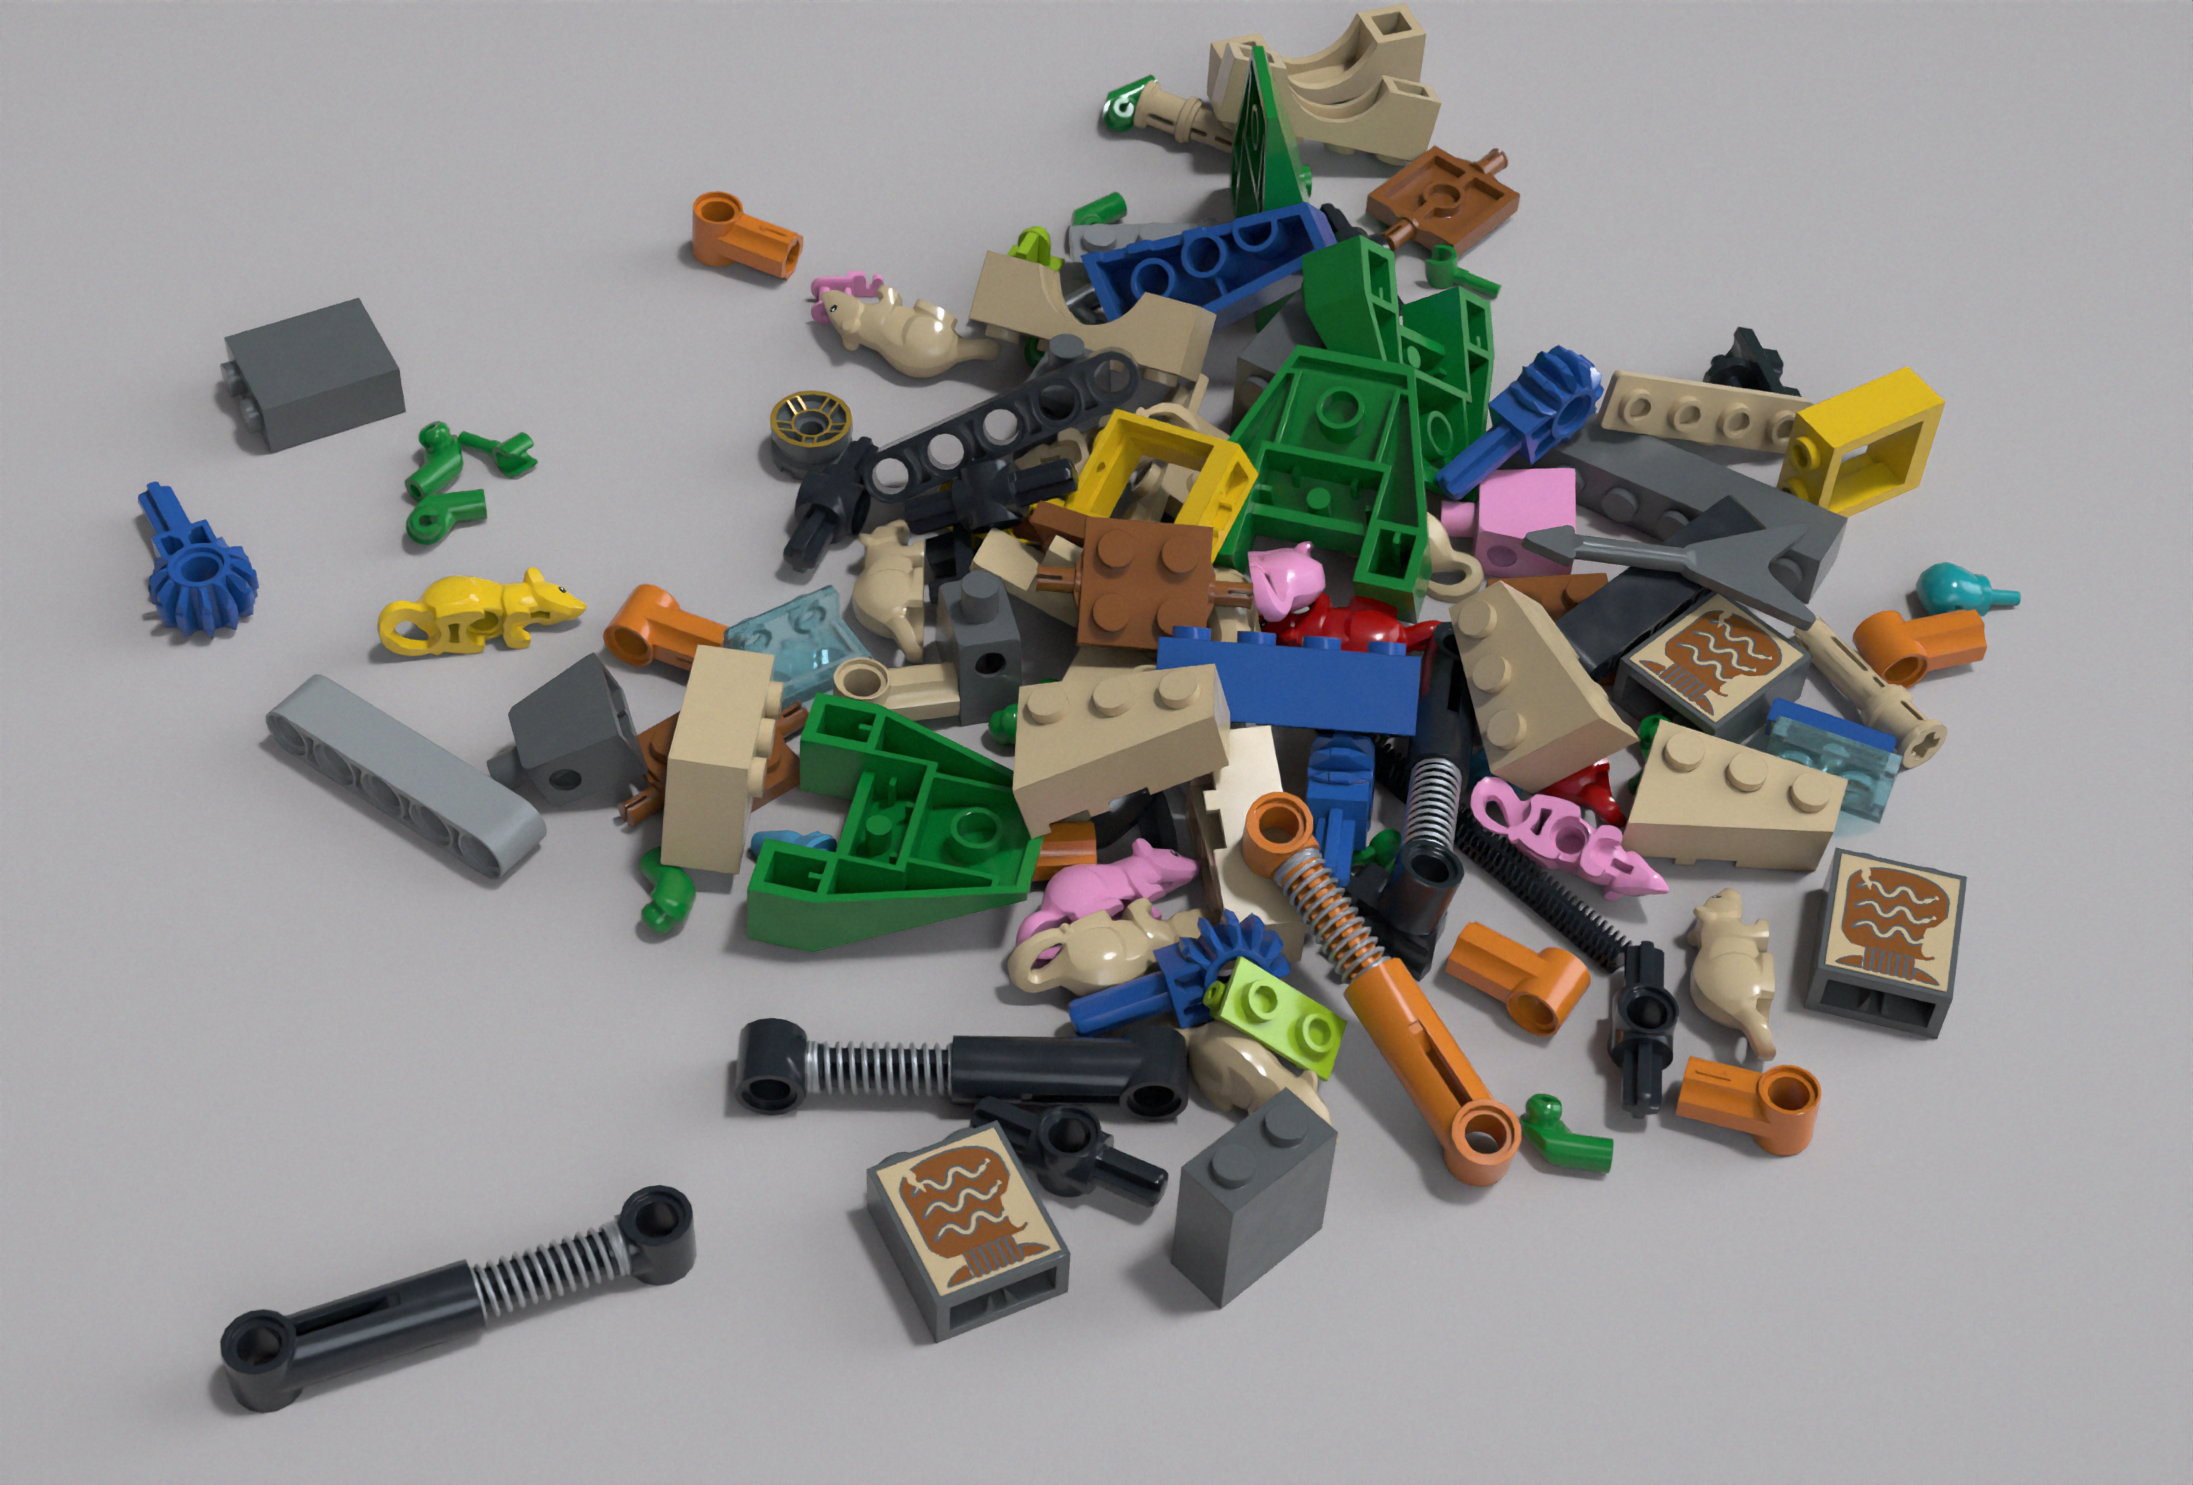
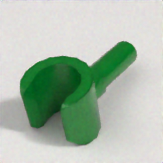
M1434 246L1432 248V259L1425 260L1426 279L1429 285L1435 289H1446L1458 284L1497 298L1500 293L1501 285L1469 273L1468 270L1459 268L1457 252L1451 246Z
M462 431L458 436L462 446L494 458L497 467L506 477H515L538 464V460L532 458L526 452V450L534 446V442L524 432H520L502 443L466 431Z
M1385 829L1372 838L1369 846H1366V850H1353L1351 867L1367 866L1373 862L1391 873L1395 856L1400 850L1402 834L1394 829Z

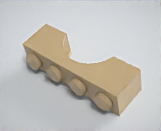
M1402 3L1356 13L1345 33L1332 45L1318 53L1300 58L1283 56L1281 58L1287 68L1289 86L1299 96L1310 102L1322 105L1344 102L1364 94L1380 75L1420 83L1426 33L1406 4ZM1260 32L1210 43L1206 92L1210 100L1227 41L1249 46H1263L1264 49L1271 50Z
M1227 41L1212 94L1211 105L1217 120H1221L1223 126L1235 131L1252 46ZM1264 49L1297 144L1303 143L1304 139L1324 142L1326 148L1340 154L1352 155L1355 153V150L1375 153L1374 156L1382 162L1398 166L1405 165L1406 160L1413 162L1427 151L1442 104L1431 85L1380 75L1364 94L1352 101L1337 105L1317 104L1299 96L1289 86L1287 68L1280 53Z
M987 250L968 318L987 324L985 335L1018 345L1021 334L1039 339L1037 350L1047 352L1050 340L1059 334L1076 335L1083 340L1085 348L1093 351L1111 346L1123 348L1132 354L1139 367L1144 368L1142 379L1175 388L1178 377L1198 382L1217 315L1196 305L1145 292L1134 307L1122 317L1105 324L1085 325L1074 317L1065 303L1059 272L1038 263ZM1110 360V370L1123 373L1125 365L1120 361Z

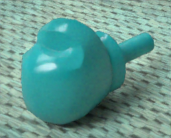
M1950 562L1932 565L1920 574L1916 582L1920 603L1923 609L1931 616L1962 609L1966 611L1975 609L1979 616H1985L1991 604L2018 606L2021 601L2019 591L1992 589L1990 581L1986 576L1973 574L1967 569Z

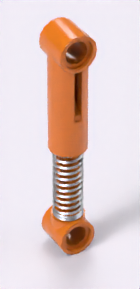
M1271 792L1261 795L1251 804L1246 814L1241 851L1246 865L1255 874L1276 881L1278 886H1282L1284 888V895L1290 896V905L1297 906V915L1303 916V924L1310 926L1309 933L1317 935L1315 939L1316 944L1323 945V954L1330 955L1329 963L1336 965L1335 972L1337 974L1343 975L1342 983L1349 984L1343 993L1345 1000L1443 1146V1159L1448 1171L1458 1181L1470 1186H1487L1497 1183L1506 1175L1521 1143V1125L1516 1114L1507 1105L1494 1099L1401 959L1381 956L1384 952V947H1375L1378 938L1368 936L1371 932V927H1362L1364 917H1355L1358 908H1349L1351 898L1342 897L1345 888H1336L1338 878H1329L1332 869L1323 868L1325 859H1322V854L1319 853L1320 845L1312 834L1313 817L1309 807L1299 797L1288 792ZM1270 828H1280L1286 831L1293 839L1289 842L1278 844L1268 841L1261 833ZM1472 1132L1488 1134L1496 1141L1499 1151L1493 1154L1478 1153L1468 1145L1465 1135Z

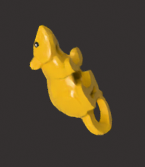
M530 567L525 571L522 582L497 583L474 576L453 575L444 577L431 584L416 602L399 600L386 605L378 616L377 631L381 642L387 649L393 653L406 656H419L429 653L438 656L442 652L460 654L482 653L485 649V640L496 638L500 635H503L508 647L524 649L529 647L531 643L530 633L523 630L524 627L532 623L547 626L561 621L574 620L585 612L587 606L584 602L570 594L563 586L545 581L540 570L535 567ZM409 621L425 631L429 638L428 640L405 638L395 630V627L400 622Z

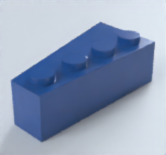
M1303 202L1236 218L1234 222L1208 228L1201 226L1182 231V234L1154 241L1147 239L1126 244L1127 247L1107 252L1096 251L1080 255L1108 322L1114 321L1126 314L1134 307L1142 295L1147 292L1196 305L1216 314L1212 333L1300 289L1303 281L1302 256L1336 244L1337 240L1325 213L1308 202Z
M1172 626V638H1158L1156 670L1215 663L1230 711V723L1232 724L1255 723V725L1259 726L1270 725L1271 727L1295 729L1319 728V730L1328 732H1354V734L1382 733V736L1397 738L1415 736L1421 657L1406 656V644L1367 641V653L1341 651V639L1302 636V648L1276 646V634L1254 631H1237V643L1211 641V629L1190 626Z

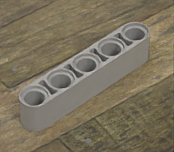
M314 674L266 715L268 730L279 745L291 755L490 879L502 877L546 836L547 828L544 820L533 805L523 797L328 677Z

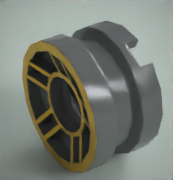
M816 390L796 392L779 401L774 406L770 415L773 463L781 472L785 469L794 472V479L803 480L805 475L812 469L821 472L827 465L837 464L850 442L853 441L851 409L842 399L831 393Z

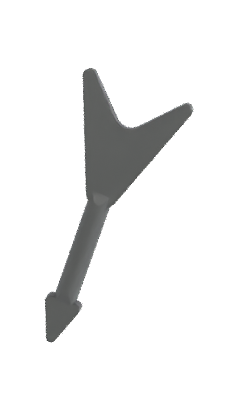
M1804 523L1789 524L1693 543L1685 548L1575 534V529L1571 525L1528 532L1521 543L1524 549L1566 567L1570 566L1573 560L1576 559L1677 572L1688 580L1803 631H1808L1816 621L1815 614L1771 575L1768 565L1803 539L1808 531V527Z

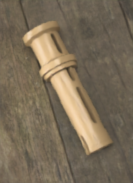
M1152 80L1146 84L1135 109V126L1144 129L1150 125L1174 134L1175 140L1182 144L1192 143L1196 140L1232 154L1235 131L1223 126L1221 120H1217L1215 112L1206 109L1205 103L1200 98L1191 96L1187 100L1161 90V85Z
M1815 615L1816 621L1808 631L1794 628L1793 633L1795 635L1791 636L1790 639L1812 655L1811 662L1856 705L1861 711L1863 726L1895 736V739H1897L1895 746L1897 759L1903 766L1907 768L1917 767L1935 755L1946 739L1947 728L1937 719H1928L1913 705L1912 694L1905 687L1888 684L1867 662L1833 632L1820 616Z

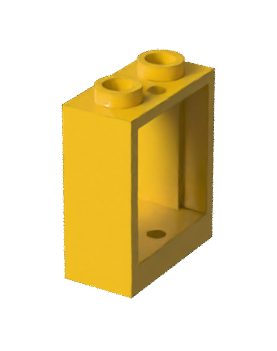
M1906 366L1796 412L1776 488L1848 518L1919 487L1946 401ZM1868 444L1866 453L1841 463L1844 454Z
M1115 408L1106 427L1097 434L1094 440L1092 453L1078 477V491L1065 497L1063 508L1091 517L1109 518L1142 455L1199 471L1200 473L1173 524L1213 527L1211 562L1213 564L1259 475L1237 443Z

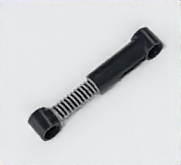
M1452 621L1443 622L1436 626L1421 657L1415 736L1409 738L1404 771L1408 796L1400 850L1395 856L1392 872L1378 898V907L1383 917L1395 928L1415 935L1430 934L1438 929L1465 875L1463 864L1453 853V841L1459 799L1466 790L1469 780L1476 714Z
M777 1018L758 1019L748 1023L739 1035L735 1097L737 1102L749 1111L757 1114L779 1115L797 1109L803 1103L804 1098H806V1093L809 1095L812 1092L814 1095H819L823 1092L824 1088L827 1089L830 1095L834 1093L835 1088H839L842 1095L847 1093L848 1088H851L854 1095L859 1093L860 1088H864L867 1096L871 1094L873 1088H876L880 1096L884 1093L885 1089H889V1093L892 1096L896 1094L897 1089H901L904 1096L908 1095L909 1089H913L916 1096L921 1094L922 1089H926L929 1097L933 1095L934 1089H938L942 1097L946 1094V1090H948V1095L952 1096V1104H977L980 1098L992 1096L1011 1105L1121 1107L1127 1115L1138 1120L1162 1121L1178 1116L1186 1109L1189 1102L1187 1044L1185 1037L1173 1028L1162 1025H1144L1129 1030L1121 1038L953 1035V1043L949 1042L946 1045V1050H941L938 1042L934 1045L933 1049H929L926 1042L922 1044L921 1049H916L914 1042L909 1044V1049H904L901 1041L897 1044L896 1049H891V1044L888 1041L885 1043L884 1049H879L876 1041L872 1044V1048H866L864 1041L860 1043L859 1048H854L852 1041L847 1044V1048H842L839 1040L835 1043V1048H829L827 1040L823 1043H818L816 1040L813 1042L808 1041L806 1032L793 1022Z
M663 1185L648 1186L634 1192L624 1202L621 1213L615 1215L611 1223H601L598 1233L592 1227L588 1228L586 1236L576 1231L573 1241L567 1235L563 1236L561 1244L551 1239L549 1248L539 1243L535 1253L531 1248L526 1247L524 1256L513 1251L511 1260H508L507 1257L501 1255L497 1265L493 1260L488 1259L484 1269L478 1263L471 1267L466 1259L285 1316L277 1311L267 1309L244 1313L236 1317L225 1328L220 1340V1353L232 1393L237 1402L250 1411L260 1413L279 1411L292 1404L306 1386L486 1329L487 1312L493 1310L498 1317L501 1314L500 1308L507 1307V1310L512 1313V1304L519 1302L520 1307L525 1308V1300L531 1298L533 1303L538 1304V1296L545 1294L546 1299L550 1300V1292L557 1290L558 1295L563 1296V1288L570 1286L571 1291L575 1292L577 1289L576 1284L581 1282L584 1287L588 1288V1280L595 1278L596 1283L600 1284L602 1282L601 1276L606 1274L611 1280L616 1275L624 1277L625 1274H631L632 1277L646 1284L656 1286L672 1284L684 1278L693 1268L696 1260L692 1204L685 1194L674 1187ZM657 1233H666V1234H668V1235H666V1236H664V1237H659V1238L649 1237V1236H651V1235H653V1234H657ZM274 1357L273 1360L266 1364L253 1365L262 1358Z

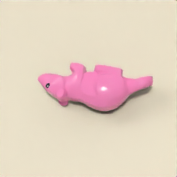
M1301 542L1295 548L1281 547L1264 552H1248L1251 581L1253 582L1258 616L1263 615L1264 619L1268 622L1282 621L1289 612L1297 611L1314 602L1324 590L1326 585L1322 564L1312 559L1310 554L1315 547L1313 542Z
M1485 777L1473 788L1470 797V809L1475 820L1489 832L1508 836V841L1524 857H1529L1531 862L1535 861L1537 866L1547 870L1555 869L1575 874L1590 883L1603 885L1604 898L1611 901H1616L1623 895L1644 897L1647 895L1667 894L1669 892L1665 879L1654 871L1639 854L1634 851H1624L1620 845L1623 839L1622 833L1617 827L1601 825L1598 829H1595L1581 818L1580 807L1561 798L1540 794L1521 801L1512 787L1499 777ZM1495 801L1504 817L1506 827L1493 821L1486 814L1485 807L1487 802Z
M1138 838L1132 844L1133 854L1131 857L1111 864H1078L1063 868L1048 882L1042 897L1040 911L1030 914L1021 923L1016 934V948L1023 941L1038 932L1058 928L1063 923L1069 925L1100 910L1105 909L1114 921L1121 920L1126 907L1135 900L1146 897L1153 903L1178 887L1192 882L1202 870V864L1198 860L1185 857L1170 849L1152 848L1145 839ZM1152 907L1150 916L1155 920H1161L1162 914L1159 909ZM1062 944L1048 948L1038 955L1032 967L1038 969L1049 964L1056 957V953L1061 949Z

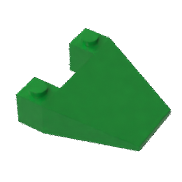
M1252 46L1232 145L1229 192L1235 219L1303 202L1310 204L1309 198L1312 192L1310 165L1301 164L1297 141L1263 46ZM1298 290L1253 312L1256 333H1259Z
M1358 235L1303 255L1302 298L1305 303L1306 312L1328 350L1415 366L1425 489L1448 498L1437 485L1435 480L1436 474L1486 432L1495 357L1490 301L1461 286H1456L1401 305L1402 326L1399 319L1393 251L1362 235ZM1477 486L1462 499L1451 500L1474 503Z
M1297 344L1227 440L1241 446L1259 475L1212 565L1229 567L1245 575L1249 562L1248 552H1252L1256 535L1299 544L1311 541L1318 548L1358 555L1359 560L1352 580L1355 595L1373 598L1393 605L1398 611V621L1417 624L1432 573L1415 366Z
M816 692L800 738V790L852 800V804L836 852L768 838L764 839L747 887L748 939L808 952H816L1027 901L1045 835L1034 839L1030 837L1012 791L1013 770L879 704Z

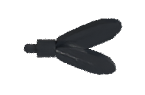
M1143 788L1111 800L1108 803L1111 810L1091 817L1088 821H1092L1095 826L1096 850L1109 847L1139 822L1141 838L1145 839L1152 848L1170 849L1178 853L1177 834L1166 796L1163 793L1164 790L1150 795L1148 788Z

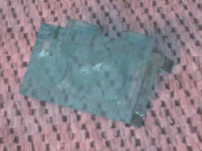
M827 585L811 593L802 594L792 601L757 616L746 618L738 624L727 628L723 633L724 648L775 655L773 681L784 682L781 711L792 705L795 701L804 703L815 698L816 692L825 694L833 690L834 673L837 667L844 661L856 657L872 659V655L840 617V594L833 585Z
M1780 715L1776 719L1765 752L1848 779L1840 811L1878 824L1881 822L1903 756Z

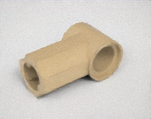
M856 657L844 661L837 667L834 673V696L879 704L912 721L959 715L958 677L953 662L949 663L948 661L887 669L879 661L871 658Z

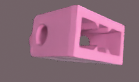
M1575 469L1495 470L1477 485L1474 503L1441 500L1439 521L1446 529L1449 537L1472 539V556L1481 563L1485 575L1499 578L1571 575L1573 562L1568 567L1524 549L1521 543L1528 532L1564 525L1573 526L1576 534Z

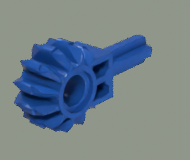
M1557 345L1550 349L1548 353L1544 351L1539 352L1535 360L1527 367L1522 366V373L1517 380L1511 382L1503 392L1488 403L1492 427L1436 474L1435 480L1442 492L1450 499H1462L1513 454L1517 453L1532 465L1546 452L1557 446L1559 442L1564 444L1569 442L1572 435L1578 429L1584 428V423L1589 416L1597 411L1595 403L1602 397L1604 391L1600 384L1602 374L1594 368L1595 365L1582 354L1578 355L1570 349L1567 350Z
M157 481L147 484V491L138 495V504L155 534L151 539L156 559H154L153 575L149 577L150 585L148 590L151 602L155 604L159 618L163 620L166 628L178 627L181 629L185 637L191 636L198 630L205 631L211 638L215 629L221 627L237 630L239 617L253 615V605L255 604V598L258 597L257 589L259 588L256 570L252 569L249 557L245 554L243 547H229L223 537L216 538L206 519L191 524L170 486H160Z
M1335 731L1333 734H1319L1311 744L1308 762L1306 805L1309 807L1313 817L1312 834L1320 845L1319 853L1322 854V859H1325L1323 868L1332 869L1329 878H1338L1336 888L1349 885L1353 850H1366L1367 835L1371 828L1373 814L1375 746L1370 737L1354 735V732Z
M1225 908L1220 924L1213 927L1207 919L1199 917L1197 928L1201 935L1198 938L1179 937L1180 942L1153 950L1158 972L1071 1001L1068 1004V1014L1073 1029L1078 1037L1090 1038L1172 1010L1181 1029L1205 1021H1214L1216 1019L1210 1016V1008L1204 1005L1203 998L1213 982L1220 981L1223 984L1229 982L1231 975L1218 976L1221 968L1228 962L1242 956L1280 979L1290 974V964L1285 955L1280 954L1284 943L1275 930H1265V925L1261 918L1252 912L1239 923L1234 911Z

